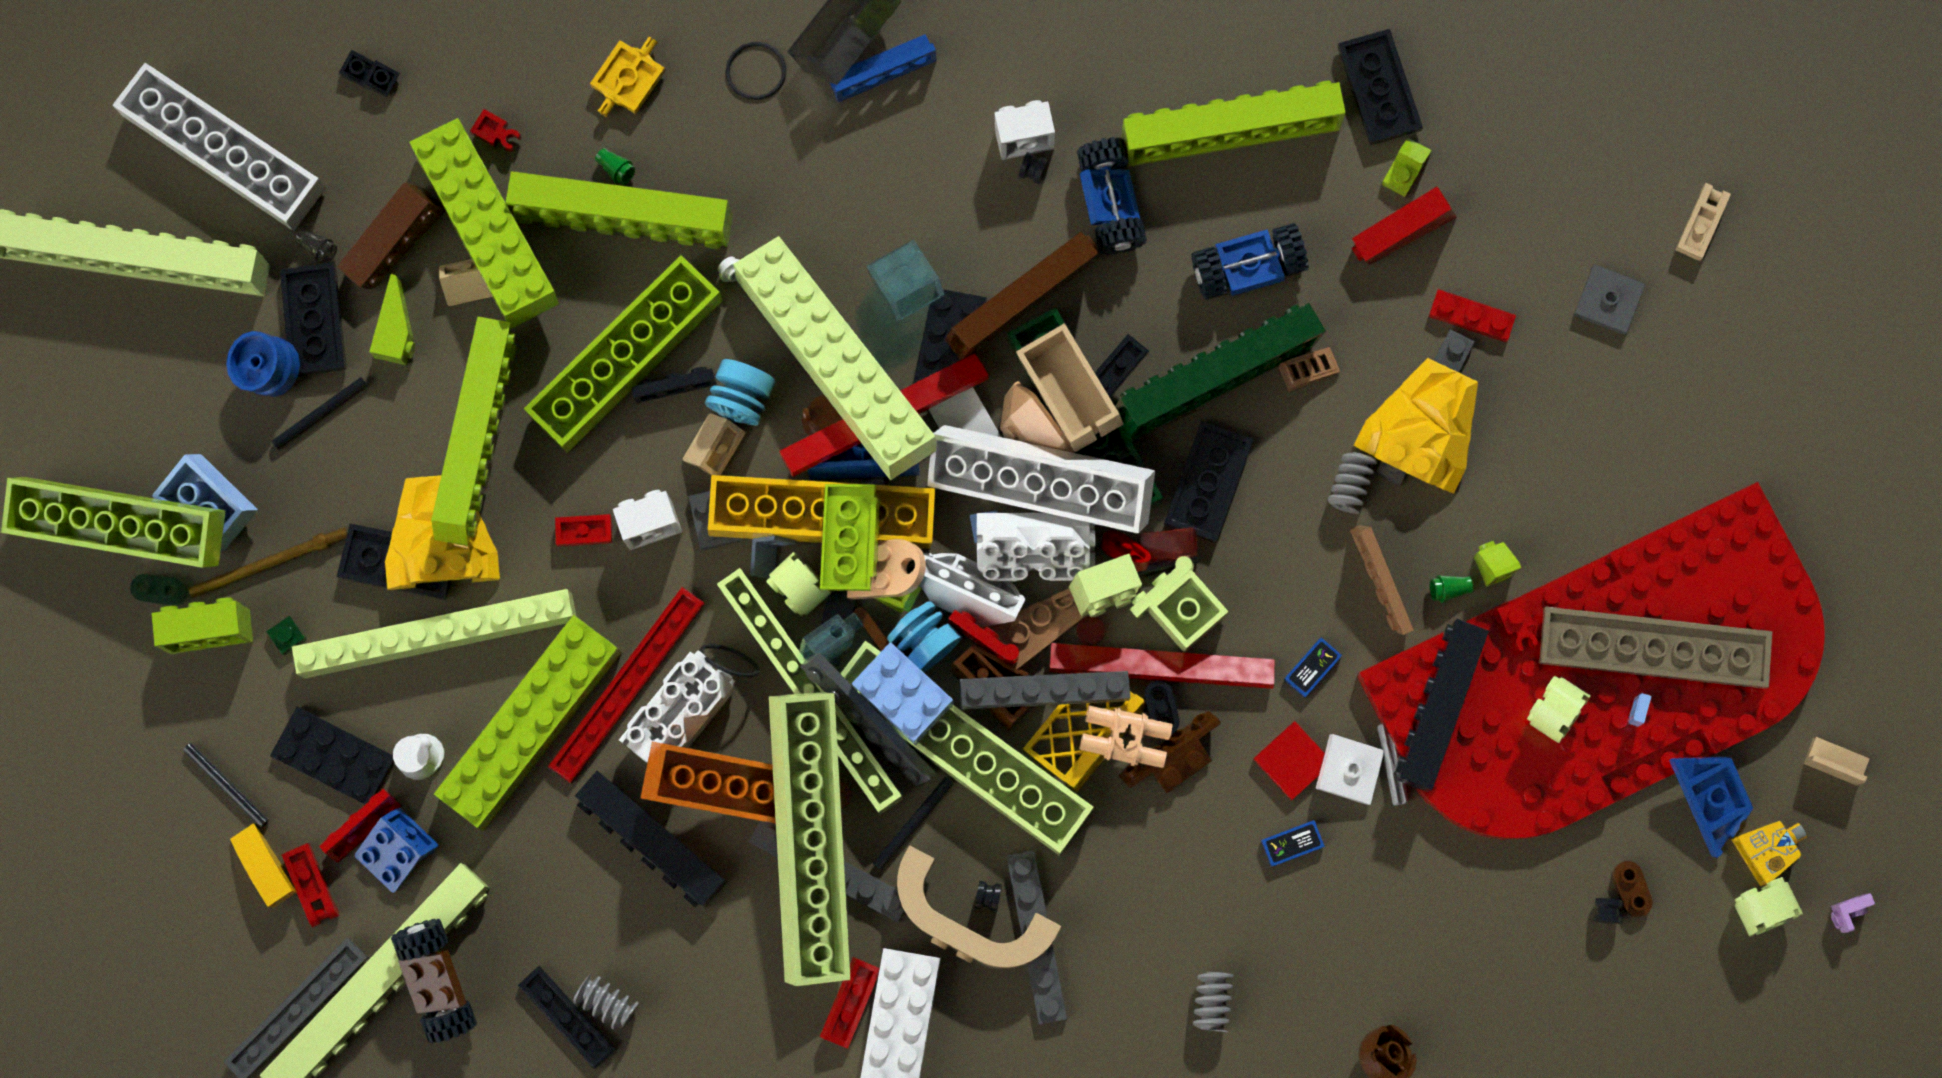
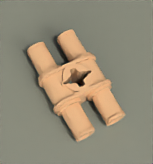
M1093 706L1088 707L1085 722L1110 727L1111 735L1108 738L1083 733L1079 750L1104 755V758L1108 761L1113 759L1131 763V766L1141 763L1160 768L1164 767L1167 752L1143 747L1141 738L1146 735L1169 740L1172 724L1148 719V715L1145 713L1140 715L1122 711L1121 708H1114V711ZM1126 728H1128V733L1130 736H1133L1132 741H1127L1124 746L1123 739L1119 738V733H1124Z

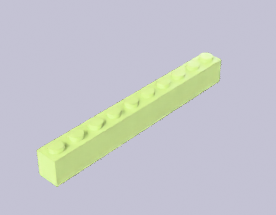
M739 568L717 584L792 692L794 694L824 692L816 683L808 679L806 672L800 667L805 661L804 657L743 571ZM835 703L838 757L876 811L881 815L903 799L902 795Z
M568 589L302 644L292 647L296 674L305 679L566 624L573 615L576 616L571 592Z
M460 863L394 934L399 930H404L407 926L411 927L415 923H422L425 920L429 921L431 919H440L447 934L453 927L457 929L468 918L466 913L473 906L477 908L488 897L486 892L490 888L471 869ZM391 937L260 1074L262 1078H311L312 1076H319L328 1066L326 1061L333 1054L337 1056L348 1045L346 1040L353 1033L357 1035L368 1024L366 1019L373 1011L378 1013L388 1003L386 998L393 990L398 992L406 984Z

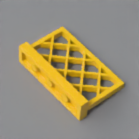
M1130 691V700L1125 701L1122 706L1110 707V702H1106V708L1103 709L1114 711V708H1121L1122 711L1141 715L1147 707L1141 697ZM1086 703L1087 710L1090 706V703ZM1070 704L1058 705L1025 745L1023 751L1067 784L1077 794L1105 758L1104 755L1084 750L1075 751L1073 736H1082L1084 733L1088 735L1098 734V737L1108 738L1111 735L1110 727L1106 726L1104 728L1092 729V723L1088 722L1089 730L1073 732L1071 717L1086 716L1087 710L1071 712ZM1067 707V713H1062ZM1068 718L1069 732L1053 734L1052 724L1056 719ZM1126 728V731L1124 733H1119V738H1122L1125 735V733L1128 731V728ZM1049 729V735H1044ZM1070 737L1071 751L1055 753L1054 739ZM1050 739L1051 754L1039 755L1032 750L1038 741ZM1081 755L1079 759L1076 761L1075 756ZM1072 756V767L1064 775L1056 767V758ZM1045 759H1052V765Z

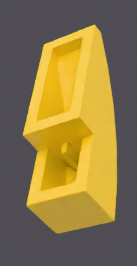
M255 823L230 839L250 879L268 907L275 908L297 893L285 874L284 867Z

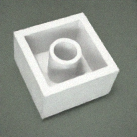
M1040 100L1028 102L1023 107L1006 106L999 109L998 112H994L995 133L1001 160L1025 156L1026 152L1034 154L1054 150L1055 130L1048 101L1041 102Z
M654 490L644 495L645 498L637 501L628 499L620 502L618 507L613 509L622 539L629 550L682 533L673 503L666 491Z

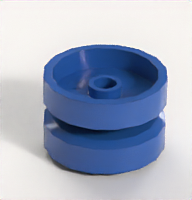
M251 331L242 334L234 341L228 352L226 365L228 376L233 384L240 389L263 396L276 397L284 394L293 386L298 377L300 362L296 349L285 339L263 332Z

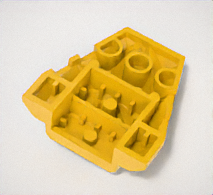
M1427 358L1365 421L1353 446L1424 482L1454 494L1467 466L1478 381Z
M441 475L405 479L385 560L387 590L416 588V583L472 578V583L500 580L498 553L479 511H476L475 521H477L475 537L469 538L468 546L434 540L431 519Z

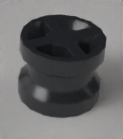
M1026 152L1018 177L1022 179L1030 178L1034 183L1040 184L1048 159L1045 157L1039 159L1034 157L1033 153Z
M980 880L975 908L987 907L991 911L997 912L1002 884L988 885L985 881Z
M1595 898V905L1598 909L1594 915V922L1623 924V917L1620 915L1621 908L1624 907L1623 900Z

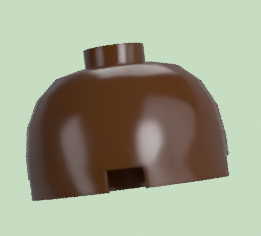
M1395 1025L1381 1026L1366 1034L1359 1046L1358 1053L1360 1064L1369 1078L1411 1077L1416 1069L1417 1058L1416 1053H1411L1409 1045H1412V1041L1409 1036Z

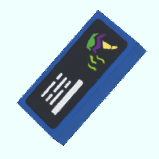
M1321 637L1284 678V681L1305 698L1342 655Z
M1315 820L1261 840L1271 867L1325 847Z

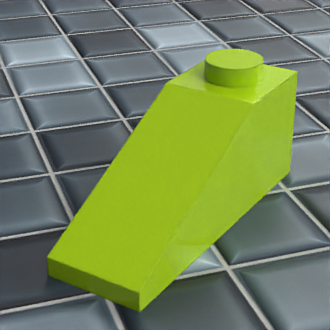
M391 274L369 352L375 359L407 366L408 359L414 355L415 343L413 342L414 339L402 283L396 275Z

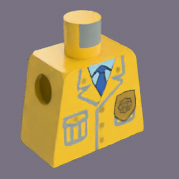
M1777 821L1734 837L1731 840L1759 885L1763 886L1773 881L1801 856V852L1795 844L1806 839L1807 834L1799 823L1785 829L1782 822Z

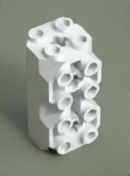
M977 513V570L983 572V576L987 580H1023L1028 576L1030 570H1037L1040 577L1044 580L1072 581L1077 572L1095 566L1094 523L1049 513Z
M699 650L695 654L689 652L682 662H677L664 678V685L647 706L639 709L627 724L628 729L619 739L620 742L630 748L646 763H648L652 742L689 748L736 690L733 686L735 683L732 679L733 677L719 669L717 671L714 670L712 665L705 661L704 658L706 656Z

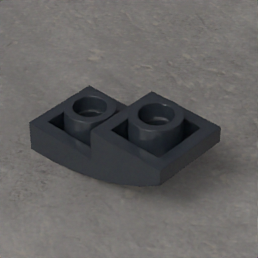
M352 49L339 71L340 76L385 97H388L400 75L399 72L375 60L374 62Z

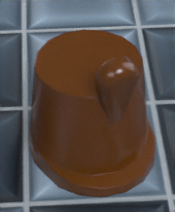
M825 395L816 397L807 408L802 410V427L808 436L843 419Z

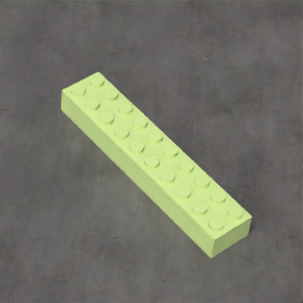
M0 209V258L257 296L265 295L271 265L255 247L241 244L239 248L231 247L228 243L214 240L212 244L203 243V240L196 237H186V240L176 239V236L168 233H159V236L149 235V232L141 229H133L132 232L122 231V228L114 225H106L105 228H100L86 221H79V224H73L59 217L45 220L41 216L32 213H26L24 217L17 216L12 211Z
M779 236L733 264L737 282L890 480L936 452L935 435Z
M865 641L841 672V675L851 684L880 654V651ZM954 705L916 745L879 713L910 747L1059 856L1093 811L1094 807Z
M827 692L769 696L785 982L794 986L850 980L834 693Z

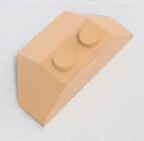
M1019 381L1015 382L1004 396L1000 430L1003 432L1004 438L1074 453L1064 433L1039 398L1028 388L1023 387Z

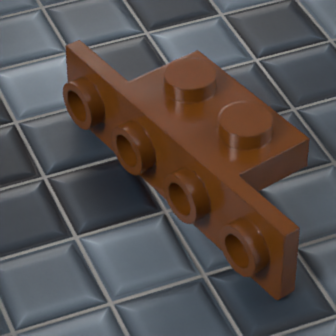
M1210 711L1197 715L1192 720V723L1183 729L1177 730L1170 736L1169 740L1160 746L1152 748L1167 752L1163 768L1141 763L1135 766L1129 764L1119 774L1120 779L1131 789L1147 776L1153 774L1162 790L1167 794L1212 761L1199 739L1220 725V720Z

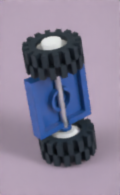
M1114 137L1109 139L1101 138L1100 141L1094 140L1092 143L1080 146L1077 150L1081 169L1079 174L1091 225H1102L1094 230L1099 253L1106 255L1113 253L1114 255L1119 252L1126 253L1127 250L1133 251L1136 248L1142 247V245L1146 244L1147 239L1143 221L1140 219L1130 171L1117 169H1122L1129 162L1124 139L1119 137L1116 139Z
M1296 223L1273 229V243L1267 229L1215 244V248L1212 246L1192 252L1193 269L1203 298L1207 300L1227 294V284L1231 295L1234 296L1282 282L1285 278L1284 275L1290 276L1307 271L1309 268L1308 257L1306 256L1307 251Z

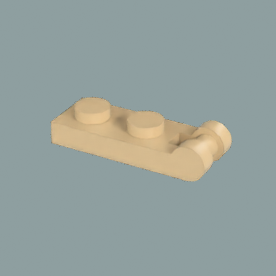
M1708 183L1703 185L1675 249L1698 261L1702 260L1731 193L1724 190L1719 192L1712 189L1713 185ZM1710 199L1717 202L1716 206L1706 203L1707 200Z

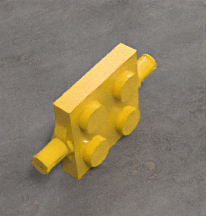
M648 37L641 49L630 47L621 40L617 43L590 82L591 87L602 93L606 98L597 110L601 115L608 117V114L615 105L623 106L637 114L666 71L663 66L653 61L650 57V53L658 44L655 39Z

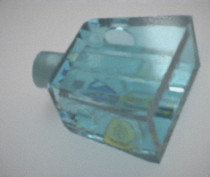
M852 613L844 620L837 614L803 637L799 652L805 660L820 652L830 663L853 644L854 633L863 627V623L855 613Z

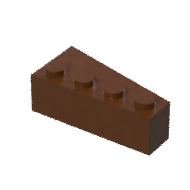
M404 182L337 267L360 288L371 290L377 287L382 282L384 275L445 212L444 207L424 188Z

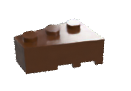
M974 644L953 663L950 670L958 680L1029 676V673L1010 666L1003 659ZM1035 706L986 709L1009 731Z

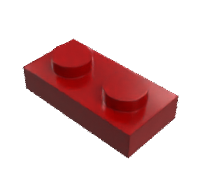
M611 514L555 517L557 547L613 543Z

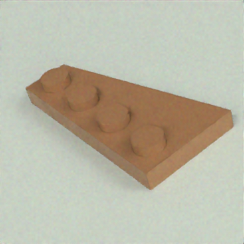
M1358 525L1349 529L1364 560L1367 573L1377 588V597L1380 603L1385 605L1389 614L1386 618L1390 628L1402 635L1414 631L1372 528Z
M1070 588L1046 600L1021 610L1015 621L986 627L999 635L998 640L1003 644H1013L1018 647L1019 658L1012 667L1019 670L1088 615L1081 617Z

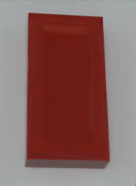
M1192 527L1140 534V545L1151 554L1150 562L1178 559L1182 556L1196 557V529Z

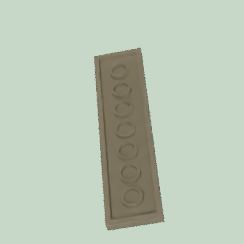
M1545 607L1543 608L1539 664L1767 689L1769 687L1772 631Z

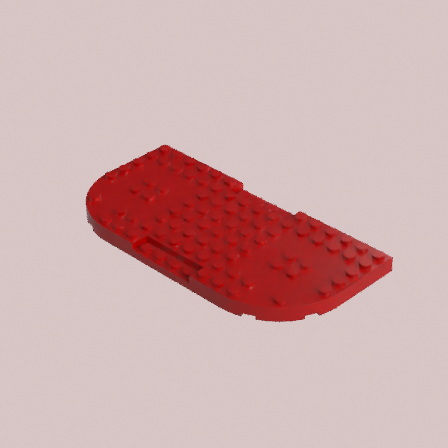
M1756 482L1562 577L1465 621L1489 630L1433 789L1430 792L1418 788L1415 789L1428 805L1430 804L1447 821L1461 829L1487 838L1501 840L1530 839L1559 830L1675 774L1669 761L1672 758L1710 757L1771 727L1787 716L1808 693L1818 673L1824 651V618L1812 581L1759 483ZM1524 599L1534 622V625L1527 629L1536 636L1538 645L1532 647L1528 639H1522L1521 643L1524 650L1519 653L1514 646L1515 634L1506 636L1496 609ZM1553 607L1772 631L1769 687L1762 689L1539 664L1543 608ZM1444 632L1357 674L1380 722L1384 723L1399 756L1405 757L1408 749L1404 742L1409 729L1414 730L1418 720L1413 719L1418 704H1424L1427 694L1423 692L1428 677L1433 678L1437 667L1432 666L1437 651H1443L1446 643V641L1442 640ZM1554 676L1559 679L1561 677L1591 696L1587 704L1581 708L1579 717L1565 737H1562L1560 743H1557L1530 725L1531 721L1527 719L1538 699L1544 701L1545 689ZM1641 693L1650 695L1651 700L1644 724L1638 727L1629 724L1628 719L1634 698Z

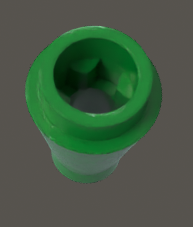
M606 148L601 149L595 157V161L601 165L615 183L625 185L635 174L636 169L632 161L616 155Z
M1437 575L1435 579L1430 580V594L1434 601L1443 603L1461 595L1472 593L1473 582L1470 576Z

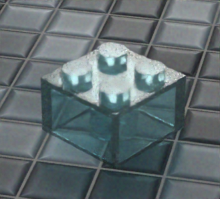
M914 239L866 266L873 285L897 322L945 296L939 277Z

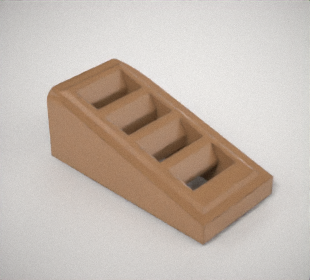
M1330 347L1287 360L1279 365V370L1289 392L1340 373ZM1320 357H1326L1330 366L1329 370H1325ZM1311 361H1316L1319 373H1315ZM1302 364H1306L1310 376H1305ZM1296 367L1300 379H1295L1292 368Z

